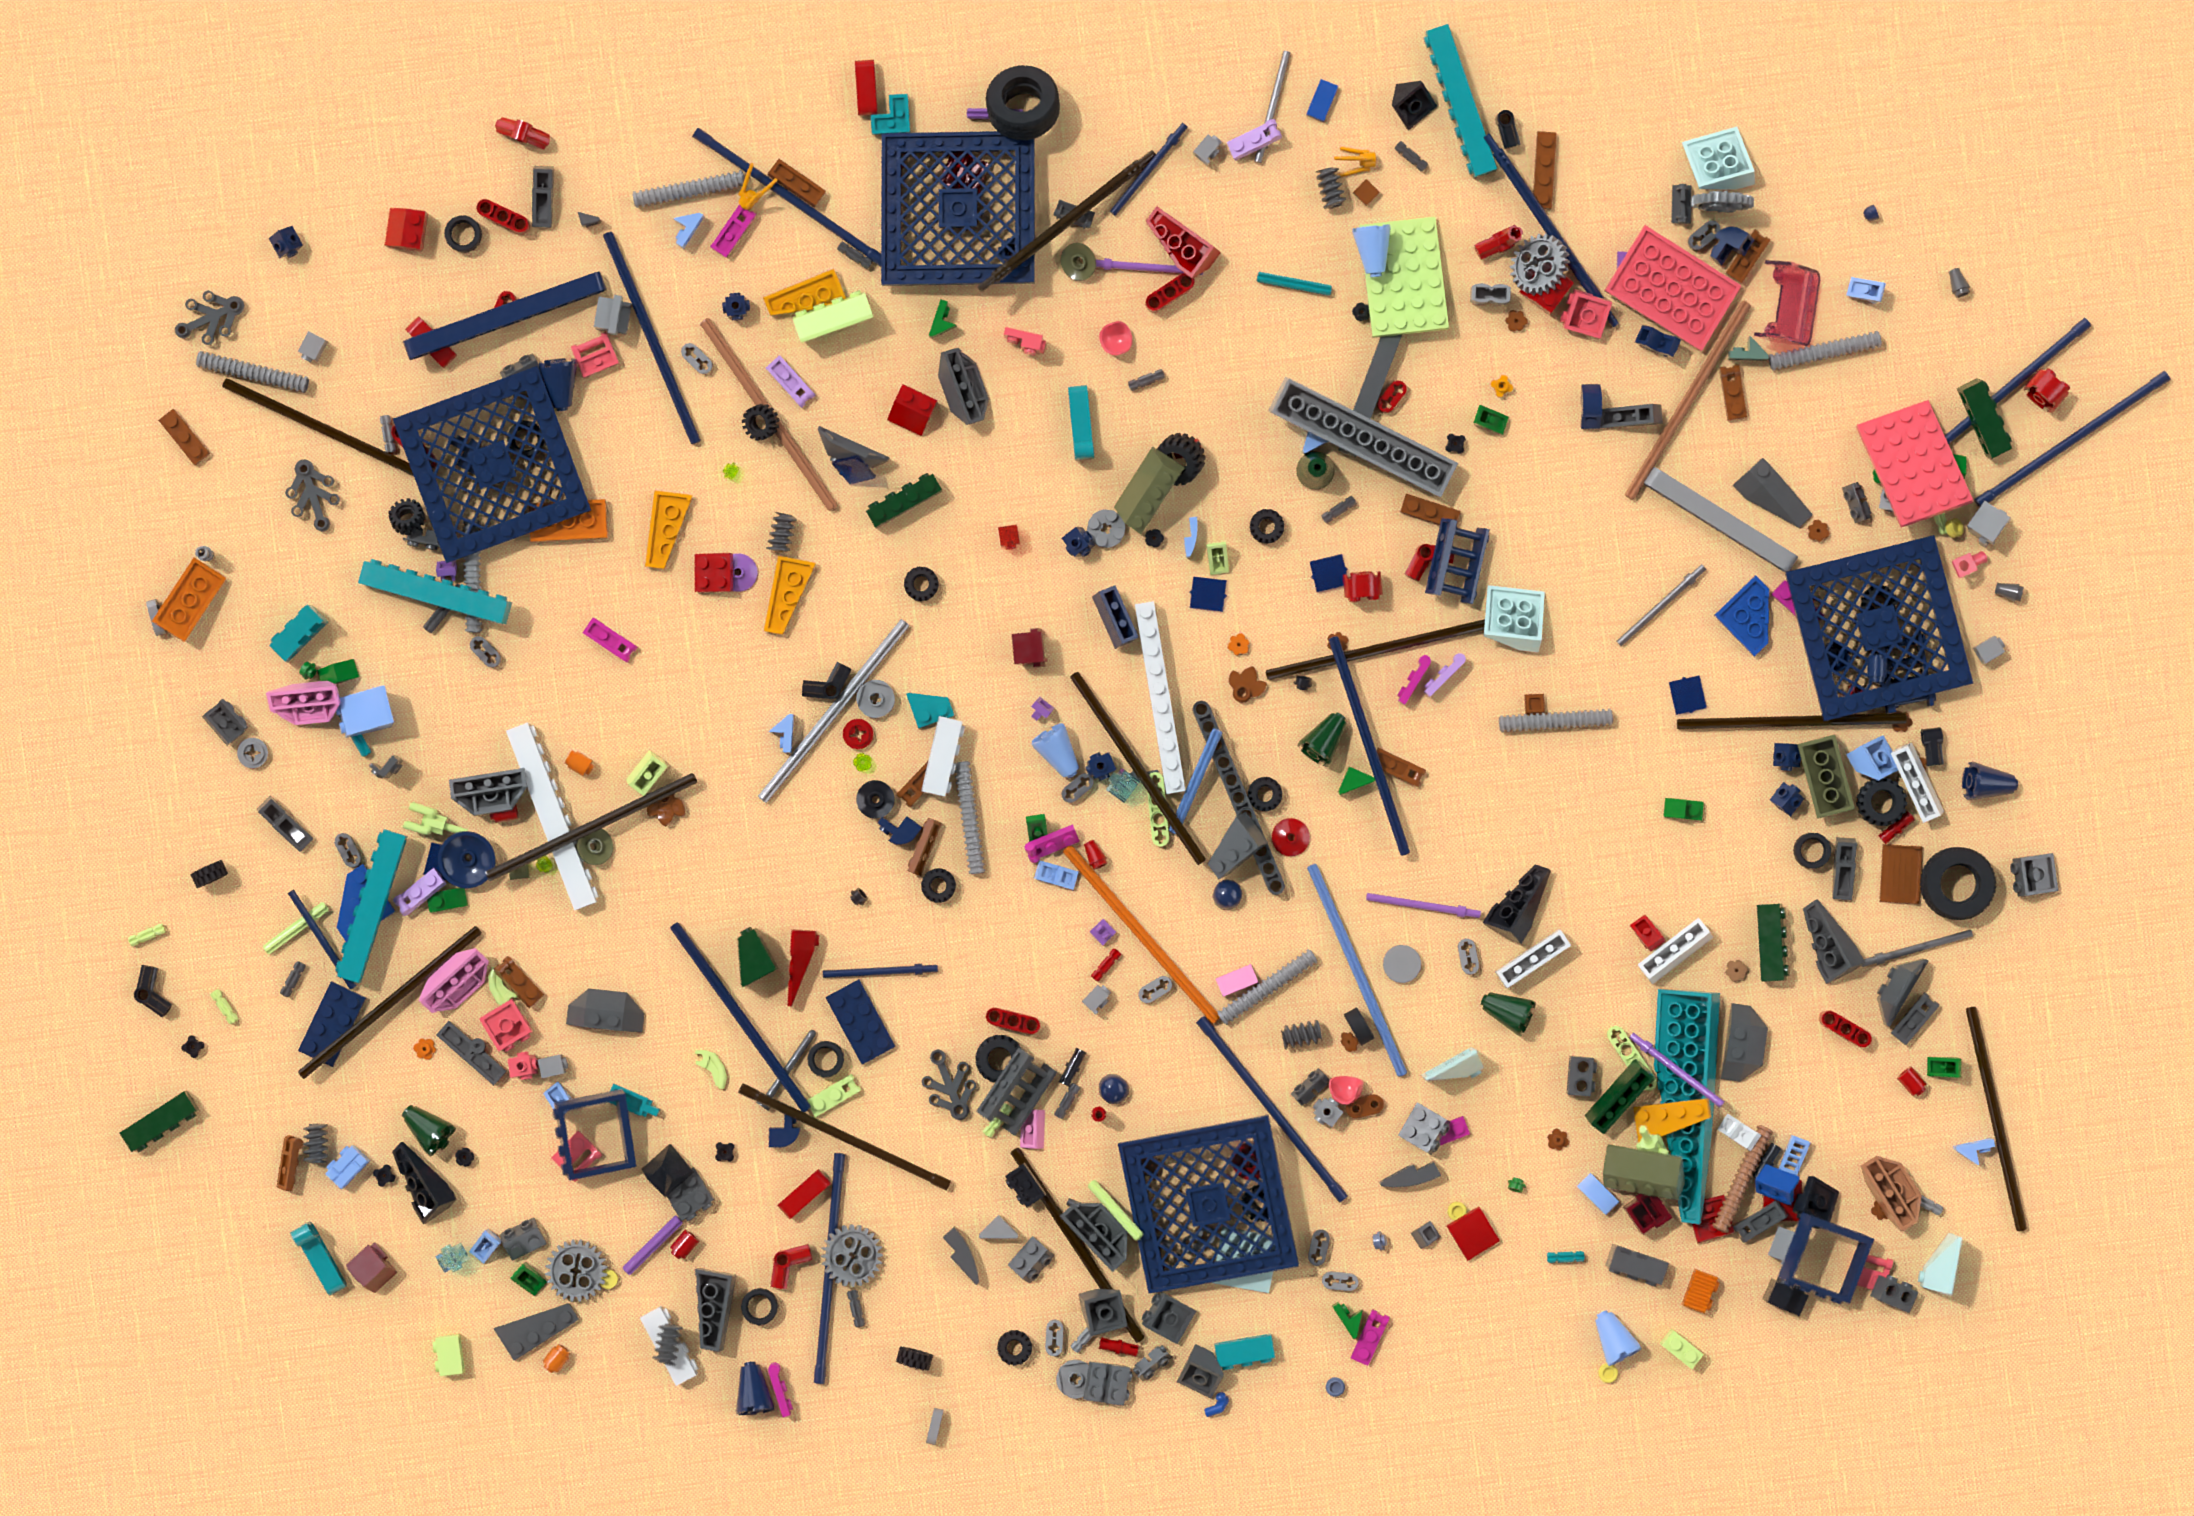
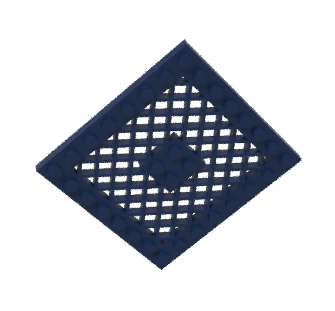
M998 131L882 133V286L980 285L991 276L994 270L1002 265L991 264L996 258L1005 263L999 256L1004 249L1007 248L1013 254L1012 256H1014L1035 239V138L1014 140L1005 137ZM1009 151H1015V157ZM953 152H964L959 158L953 154ZM971 152L982 153L976 158ZM991 152L1001 153L997 157H995ZM914 153L925 154L919 159ZM933 153L944 154L938 159ZM969 154L974 161L966 167L961 161ZM986 154L993 159L987 167L980 162ZM1005 154L1013 159L1006 167L999 161ZM929 155L936 160L930 168L923 163ZM948 155L955 160L949 168L942 162ZM910 156L917 161L911 168L904 163ZM996 163L1003 169L997 176L990 171ZM921 164L927 171L919 178L913 171ZM940 164L946 171L940 177H937L932 171ZM958 164L965 169L959 177L952 172ZM979 164L984 170L976 177L971 170ZM1014 164L1015 176L1009 171ZM901 165L907 170V172L902 177ZM969 173L974 180L966 186L961 180ZM986 173L993 178L987 186L980 180ZM1005 173H1008L1013 179L1005 186L999 179ZM910 174L917 179L911 187L904 182ZM929 174L936 179L930 187L923 182ZM948 174L955 179L949 187L942 181ZM977 182L984 188L979 194L977 188H972ZM996 182L1003 188L997 195L990 190ZM921 183L927 190L919 197L913 190ZM940 183L945 189H939L938 196L932 190ZM959 183V184L962 185L965 189H953V188ZM1014 183L1015 195L1009 190ZM901 184L907 189V191L902 196ZM1007 191L1013 198L1005 205L999 198ZM986 192L993 197L987 205L980 199ZM910 193L917 198L911 206L904 201ZM929 193L936 198L930 206L923 201ZM996 201L1003 206L997 214L990 209ZM921 202L927 209L919 216L913 209ZM978 202L984 207L979 213ZM1014 202L1015 214L1009 209ZM901 203L907 208V210L902 215ZM938 203L939 215L932 210ZM1007 210L1013 217L1005 224L999 217ZM986 211L993 216L987 224L980 218ZM910 212L917 217L911 225L904 220ZM929 212L936 217L930 225L923 220ZM996 220L1003 225L997 233L990 228ZM921 221L927 228L919 235L913 228ZM979 221L984 227L976 233L971 228H978ZM1014 221L1015 233L1009 228ZM901 222L908 227L902 234ZM938 222L939 228H944L940 234L933 229ZM952 228L963 229L957 234ZM1007 229L1013 236L1005 243L999 236ZM967 230L974 235L968 243L961 238ZM986 230L993 235L987 243L980 237ZM910 231L917 236L911 244L904 239ZM929 231L936 236L930 244L923 239ZM948 231L955 235L949 243L942 238ZM959 239L965 246L957 253L951 246ZM977 239L984 245L978 252L970 247ZM996 239L1003 244L997 252L990 247ZM921 240L927 247L919 254L913 247ZM940 240L945 247L938 253L933 246ZM1013 240H1015V252L1009 247ZM901 241L908 246L902 253ZM948 249L955 254L949 262L942 257ZM967 249L974 254L968 262L961 257ZM986 249L993 254L987 262L980 256ZM910 250L917 255L911 263L904 258ZM929 250L936 255L930 263L923 258ZM1035 254L1002 280L993 284H1035ZM958 258L964 263L952 265ZM978 258L983 264L972 263ZM901 259H902L907 265H901ZM921 259L926 265L915 264ZM940 259L945 265L934 264Z
M538 366L393 418L446 563L591 511ZM526 391L527 394H528V397H526V396H524V395H522V394H520V393ZM514 396L511 404L503 401V399ZM518 396L527 400L523 410L514 406ZM496 402L493 411L484 407ZM530 402L535 415L526 412ZM500 403L509 407L505 416L496 413ZM512 408L522 412L518 422L508 418ZM478 409L475 417L466 414L470 411ZM482 409L491 413L487 423L478 419ZM525 414L534 418L530 428L521 424ZM460 415L457 424L448 421V419ZM494 415L504 419L499 429L490 425ZM464 416L473 420L469 430L459 426ZM506 421L516 425L512 435L503 431ZM536 421H538L542 433L533 430ZM442 422L439 430L429 427ZM476 422L485 425L482 435L472 432ZM445 423L455 427L451 436L442 433ZM519 427L528 430L524 440L515 436ZM458 428L467 432L463 442L454 438ZM488 428L498 431L494 441L484 437ZM424 429L420 436L418 430ZM427 430L437 433L433 443L423 439ZM531 432L541 436L537 446L527 442ZM501 433L510 437L507 446L504 440L497 442ZM470 434L480 438L476 448L466 444ZM440 435L449 439L445 449L436 445ZM513 439L523 443L519 452L509 449ZM543 439L545 440L548 451L540 448ZM483 440L491 443L488 446L479 448ZM452 441L461 444L458 454L448 450ZM422 442L431 445L428 454H426ZM525 445L535 448L531 458L522 455ZM434 447L444 451L440 461L430 457ZM464 447L474 450L467 453L469 460L461 456ZM538 450L548 454L544 464L534 460ZM508 451L517 455L513 464ZM447 453L456 457L452 467L442 463ZM550 456L555 469L546 466ZM520 457L529 461L526 470L516 467ZM459 459L468 462L465 472L455 469ZM429 460L438 464L434 472ZM532 463L542 467L538 476L528 472ZM441 465L450 469L446 479L437 475ZM471 465L476 478L467 474ZM545 468L554 472L550 482L541 478ZM515 470L524 473L520 483L511 479L517 477ZM453 471L463 475L459 485L449 481ZM527 475L536 479L532 489L522 485ZM557 475L562 487L553 484ZM466 477L475 481L471 491L462 487ZM436 478L444 481L441 491ZM505 481L502 489L492 486ZM539 481L548 484L545 494L535 490ZM508 482L518 485L514 495L505 492ZM447 484L457 487L453 497L444 494ZM477 484H479L480 489L487 488L484 496L474 492ZM521 487L531 491L526 501L517 497ZM551 487L561 490L557 500L547 496ZM491 488L500 492L496 502L486 498ZM460 489L469 493L465 503L456 499ZM533 493L543 497L539 507L529 503ZM563 493H564L565 496H566V499L561 500V497H562V495H563ZM503 494L512 498L508 508L499 504ZM472 495L482 499L478 509L468 505ZM442 496L451 499L448 508L446 507ZM546 499L555 502L551 505L542 507ZM515 500L525 504L521 513L511 509ZM454 501L464 505L460 515L450 511ZM485 501L494 504L490 514L481 511ZM528 505L537 509L524 514ZM497 506L507 510L503 520L493 516ZM467 507L476 511L472 521L463 517ZM510 512L518 515V517L506 521ZM479 513L489 517L485 526L475 523ZM449 514L458 518L455 526H453ZM461 519L470 523L467 533L457 529ZM491 519L501 522L499 524L488 527ZM473 525L482 529L470 534ZM456 532H457V533H460V534H462V535H464V536L461 537V538H458Z
M1934 535L1785 572L1823 721L1974 684ZM1920 559L1921 564L1917 563L1914 560ZM1908 562L1904 570L1896 566L1897 564ZM1911 564L1920 568L1916 576L1906 572ZM1889 567L1886 574H1883L1877 570ZM1892 568L1901 573L1897 581L1888 577ZM1871 571L1867 579L1858 575ZM1922 571L1924 574L1925 582L1918 579ZM1874 573L1883 578L1878 586L1869 581ZM1904 575L1913 580L1909 588L1900 584ZM1852 576L1848 584L1840 580ZM1855 577L1864 582L1860 591L1851 586ZM1885 580L1894 584L1890 593L1881 588ZM1833 581L1830 588L1822 585V583ZM1837 582L1846 587L1842 595L1832 591ZM1916 582L1925 587L1921 595L1912 591ZM1815 585L1811 592L1809 587ZM1867 585L1876 589L1872 597L1862 593ZM1818 587L1827 592L1823 600L1814 596ZM1897 587L1906 591L1902 600L1893 595ZM1848 589L1857 594L1853 602L1844 598ZM1927 590L1929 593L1930 601L1923 597ZM1878 592L1888 596L1883 605L1874 600ZM1830 594L1839 599L1834 607L1825 602ZM1909 594L1918 598L1914 607L1905 602ZM1860 596L1869 601L1865 609L1856 605ZM1890 599L1899 603L1896 610L1893 605L1886 606ZM1813 600H1815V601H1817L1818 603H1820V605H1819V607L1817 608L1816 611H1815V607H1814ZM1841 601L1850 605L1846 614L1837 609ZM1920 601L1929 605L1925 614L1916 609ZM1872 603L1880 607L1878 609L1868 611ZM1823 605L1832 610L1828 618L1818 614ZM1902 605L1911 610L1907 618L1898 614ZM1853 608L1862 612L1855 614L1856 620L1849 616ZM1932 609L1934 612L1935 620L1928 616ZM1914 612L1923 617L1919 625L1910 621ZM1834 613L1844 617L1839 626L1830 621ZM1818 618L1825 622L1821 630ZM1897 618L1904 621L1901 629L1899 628ZM1846 619L1855 624L1851 633L1842 628ZM1926 619L1935 624L1930 632L1921 628ZM1828 624L1837 629L1833 637L1824 633ZM1907 624L1916 629L1912 637L1903 633ZM1937 627H1938V631H1939L1940 638H1938L1937 636L1933 635V633H1934V631L1936 630ZM1857 628H1859L1861 639L1854 635ZM1839 631L1848 635L1844 644L1835 639ZM1919 631L1927 635L1923 644L1914 639ZM1823 637H1825L1826 639L1830 640V642L1828 643L1826 649H1825ZM1902 637L1909 640L1905 649L1897 645L1903 642ZM1851 638L1860 642L1856 651L1847 647ZM1930 638L1939 642L1935 651L1926 646ZM1912 642L1921 647L1917 655L1907 651ZM1832 643L1842 647L1837 656L1828 651ZM1862 646L1865 652L1872 650L1868 658L1859 654ZM1890 646L1886 653L1878 649ZM1941 646H1943L1945 657L1938 653ZM1893 647L1902 652L1898 660L1889 656ZM1844 650L1853 654L1849 663L1840 658ZM1923 650L1933 654L1929 662L1919 658ZM1876 652L1883 655V659H1888L1895 663V666L1891 672L1887 670V675L1889 676L1884 684L1876 683L1881 687L1869 690L1872 685L1871 682L1864 688L1857 684V681L1861 675L1869 679L1867 673L1863 671L1867 666L1868 659L1872 658V655ZM1905 654L1914 659L1910 667L1901 663ZM1827 655L1835 659L1831 667ZM1856 656L1865 661L1861 670L1852 665ZM1935 657L1944 661L1940 670L1931 665ZM1838 661L1847 666L1842 674L1833 670ZM1917 661L1926 666L1922 674L1913 670ZM1946 665H1948L1949 670L1943 671ZM1898 666L1907 670L1903 679L1894 674ZM1849 668L1858 673L1854 681L1845 677ZM1928 668L1937 672L1934 674L1924 676ZM1910 673L1919 677L1906 681ZM1832 674L1839 677V680L1836 685L1834 683ZM1891 678L1899 681V683L1887 685ZM1842 680L1851 684L1847 693L1838 688ZM1854 687L1863 691L1850 695ZM1837 692L1843 695V697L1838 698Z
M1269 1114L1118 1143L1133 1221L1143 1233V1236L1138 1240L1148 1294L1299 1266ZM1241 1140L1237 1147L1228 1143ZM1243 1142L1252 1147L1248 1155L1239 1150ZM1222 1144L1218 1151L1210 1147L1212 1145ZM1225 1145L1234 1151L1229 1159L1220 1153ZM1204 1147L1199 1155L1191 1150ZM1206 1149L1215 1154L1211 1162L1201 1157ZM1254 1150L1256 1151L1258 1162L1250 1157ZM1184 1151L1180 1158L1173 1154L1175 1152ZM1187 1152L1196 1158L1192 1166L1183 1161ZM1236 1153L1245 1158L1241 1166L1231 1161ZM1166 1154L1162 1161L1153 1157ZM1168 1156L1177 1161L1173 1169L1164 1164ZM1217 1156L1226 1162L1222 1170L1213 1165ZM1147 1158L1144 1164H1142V1159ZM1149 1160L1159 1165L1154 1173L1145 1167ZM1198 1160L1207 1165L1203 1174L1194 1168ZM1247 1161L1257 1166L1252 1174L1243 1169ZM1179 1164L1189 1169L1184 1177L1175 1171ZM1229 1164L1238 1170L1233 1178L1224 1172ZM1161 1167L1170 1172L1166 1180L1156 1175ZM1209 1168L1219 1173L1214 1181L1205 1176ZM1258 1169L1260 1171L1261 1180L1254 1176ZM1191 1171L1200 1177L1196 1184L1186 1179ZM1144 1172L1151 1176L1147 1184ZM1240 1172L1249 1177L1245 1185L1235 1180ZM1172 1175L1181 1180L1177 1188L1168 1183ZM1221 1175L1230 1181L1226 1189L1224 1182L1217 1183ZM1154 1178L1163 1184L1158 1192L1149 1186ZM1202 1179L1210 1183L1208 1185L1198 1186ZM1251 1179L1260 1185L1256 1193L1247 1188ZM1183 1183L1192 1187L1185 1189L1186 1194L1179 1190ZM1232 1183L1241 1188L1237 1197L1228 1191ZM1165 1186L1174 1191L1170 1199L1160 1194ZM1262 1188L1264 1190L1265 1199L1258 1195ZM1148 1191L1155 1195L1151 1203ZM1243 1191L1253 1196L1248 1204L1239 1199ZM1176 1193L1185 1199L1181 1207L1172 1202ZM1227 1196L1234 1200L1230 1207ZM1157 1197L1166 1202L1162 1210L1153 1205ZM1255 1198L1264 1204L1260 1212L1250 1206ZM1187 1201H1188L1190 1213H1188L1187 1211H1185V1210L1183 1209V1207L1185 1206V1204L1187 1203ZM1236 1202L1245 1207L1241 1215L1232 1210ZM1168 1205L1178 1210L1173 1218L1164 1212ZM1266 1206H1267L1269 1218H1267L1266 1216H1264V1215L1262 1214V1212L1264 1211V1209L1266 1208ZM1152 1209L1159 1213L1155 1221L1153 1218ZM1247 1210L1257 1215L1252 1223L1243 1218ZM1180 1212L1189 1218L1185 1225L1175 1220ZM1231 1214L1238 1219L1234 1226L1225 1222L1231 1220ZM1161 1216L1170 1221L1166 1229L1157 1224ZM1259 1217L1268 1223L1264 1230L1254 1225ZM1191 1220L1193 1227L1200 1226L1196 1233L1187 1228ZM1240 1221L1249 1226L1245 1234L1236 1229ZM1219 1223L1215 1230L1210 1228L1208 1224ZM1172 1224L1182 1229L1177 1237L1168 1231ZM1221 1224L1230 1229L1226 1238L1217 1232ZM1270 1225L1273 1237L1266 1233ZM1156 1228L1163 1232L1159 1240L1157 1237ZM1202 1228L1212 1233L1207 1241L1198 1236ZM1251 1229L1261 1234L1256 1242L1247 1236ZM1184 1231L1193 1237L1189 1244L1179 1239ZM1232 1232L1242 1237L1237 1245L1228 1240ZM1165 1234L1174 1240L1170 1248L1161 1243ZM1214 1235L1223 1241L1219 1248L1209 1243ZM1263 1236L1272 1242L1268 1249L1258 1244ZM1195 1239L1204 1244L1200 1252L1191 1247ZM1244 1239L1253 1245L1249 1253L1240 1248ZM1176 1243L1185 1247L1181 1256L1172 1250ZM1225 1243L1234 1248L1230 1256L1221 1251ZM1275 1244L1276 1250L1270 1251L1272 1246ZM1160 1247L1167 1251L1163 1258L1161 1256ZM1206 1247L1216 1252L1211 1260L1202 1254ZM1255 1247L1262 1251V1253L1251 1254ZM1188 1250L1197 1255L1193 1263L1183 1258ZM1236 1251L1244 1255L1232 1258ZM1169 1253L1178 1259L1174 1266L1164 1261ZM1218 1254L1225 1258L1224 1260L1214 1261ZM1199 1258L1207 1262L1195 1265ZM1180 1261L1187 1265L1186 1267L1176 1268Z

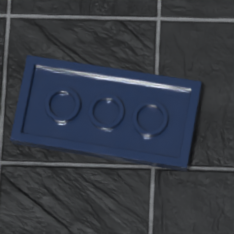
M860 979L825 997L862 1065L896 1047Z
M331 981L298 1051L312 1058L316 1057L354 1025L367 997ZM341 1050L328 1059L325 1064L334 1067Z

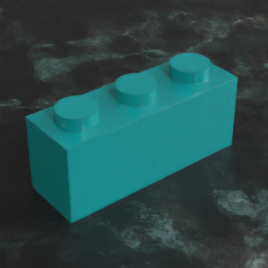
M1271 1333L1214 1343L1216 1358L1223 1370L1233 1369L1234 1365L1241 1364L1242 1367L1251 1366L1254 1361L1269 1363L1272 1362V1358H1275Z

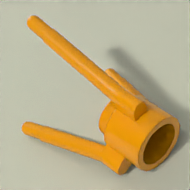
M1340 147L1342 151L1358 153L1359 156L1334 157V160L1359 161V165L1363 166L1337 174L1341 175V177L1370 171V167L1376 166L1375 152H1369V150Z
M750 163L742 189L738 193L741 197L738 203L746 210H751L754 204L778 181L775 178L762 191L757 193L753 190L746 191L754 166L753 163Z

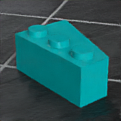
M307 604L298 612L294 619L286 623L285 629L281 633L278 632L271 638L272 643L269 646L285 662H289L329 622L314 606Z

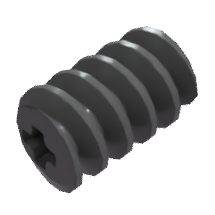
M1336 167L1316 171V173H1321L1316 176V179L1322 180L1318 187L1324 188L1320 191V195H1326L1322 198V202L1328 203L1323 207L1324 209L1342 206V202L1346 200V197H1340L1344 190H1338V187L1343 185V183L1336 182L1341 177V175H1335V172L1339 170Z
M775 512L779 515L772 519L777 522V524L771 525V528L775 531L769 532V535L774 537V539L767 541L772 546L766 547V549L784 553L791 550L786 544H792L788 537L794 536V534L789 529L796 528L791 522L797 521V518L792 515Z
M1315 1020L1314 1026H1312L1310 1021H1307L1306 1027L1301 1022L1298 1029L1295 1024H1292L1291 1030L1287 1025L1284 1026V1031L1281 1030L1285 1050H1287L1288 1044L1295 1048L1296 1042L1302 1047L1303 1041L1308 1046H1310L1311 1040L1315 1044H1318L1319 1038L1322 1041L1318 1020Z
M312 1123L303 1128V1130L309 1132V1134L303 1136V1138L309 1140L303 1143L304 1146L309 1147L308 1150L303 1151V1153L309 1155L303 1161L308 1163H327V1161L322 1159L327 1158L328 1154L322 1151L327 1150L328 1147L322 1144L328 1142V1139L322 1136L327 1135L328 1131L322 1128L327 1127L328 1124Z
M665 1323V1325L658 1327L663 1330L662 1333H657V1336L662 1338V1340L655 1342L660 1345V1348L654 1349L659 1354L652 1356V1358L659 1363L676 1365L671 1360L677 1359V1356L673 1353L678 1352L679 1349L674 1345L680 1344L676 1337H681L682 1333L677 1330L683 1329V1327Z

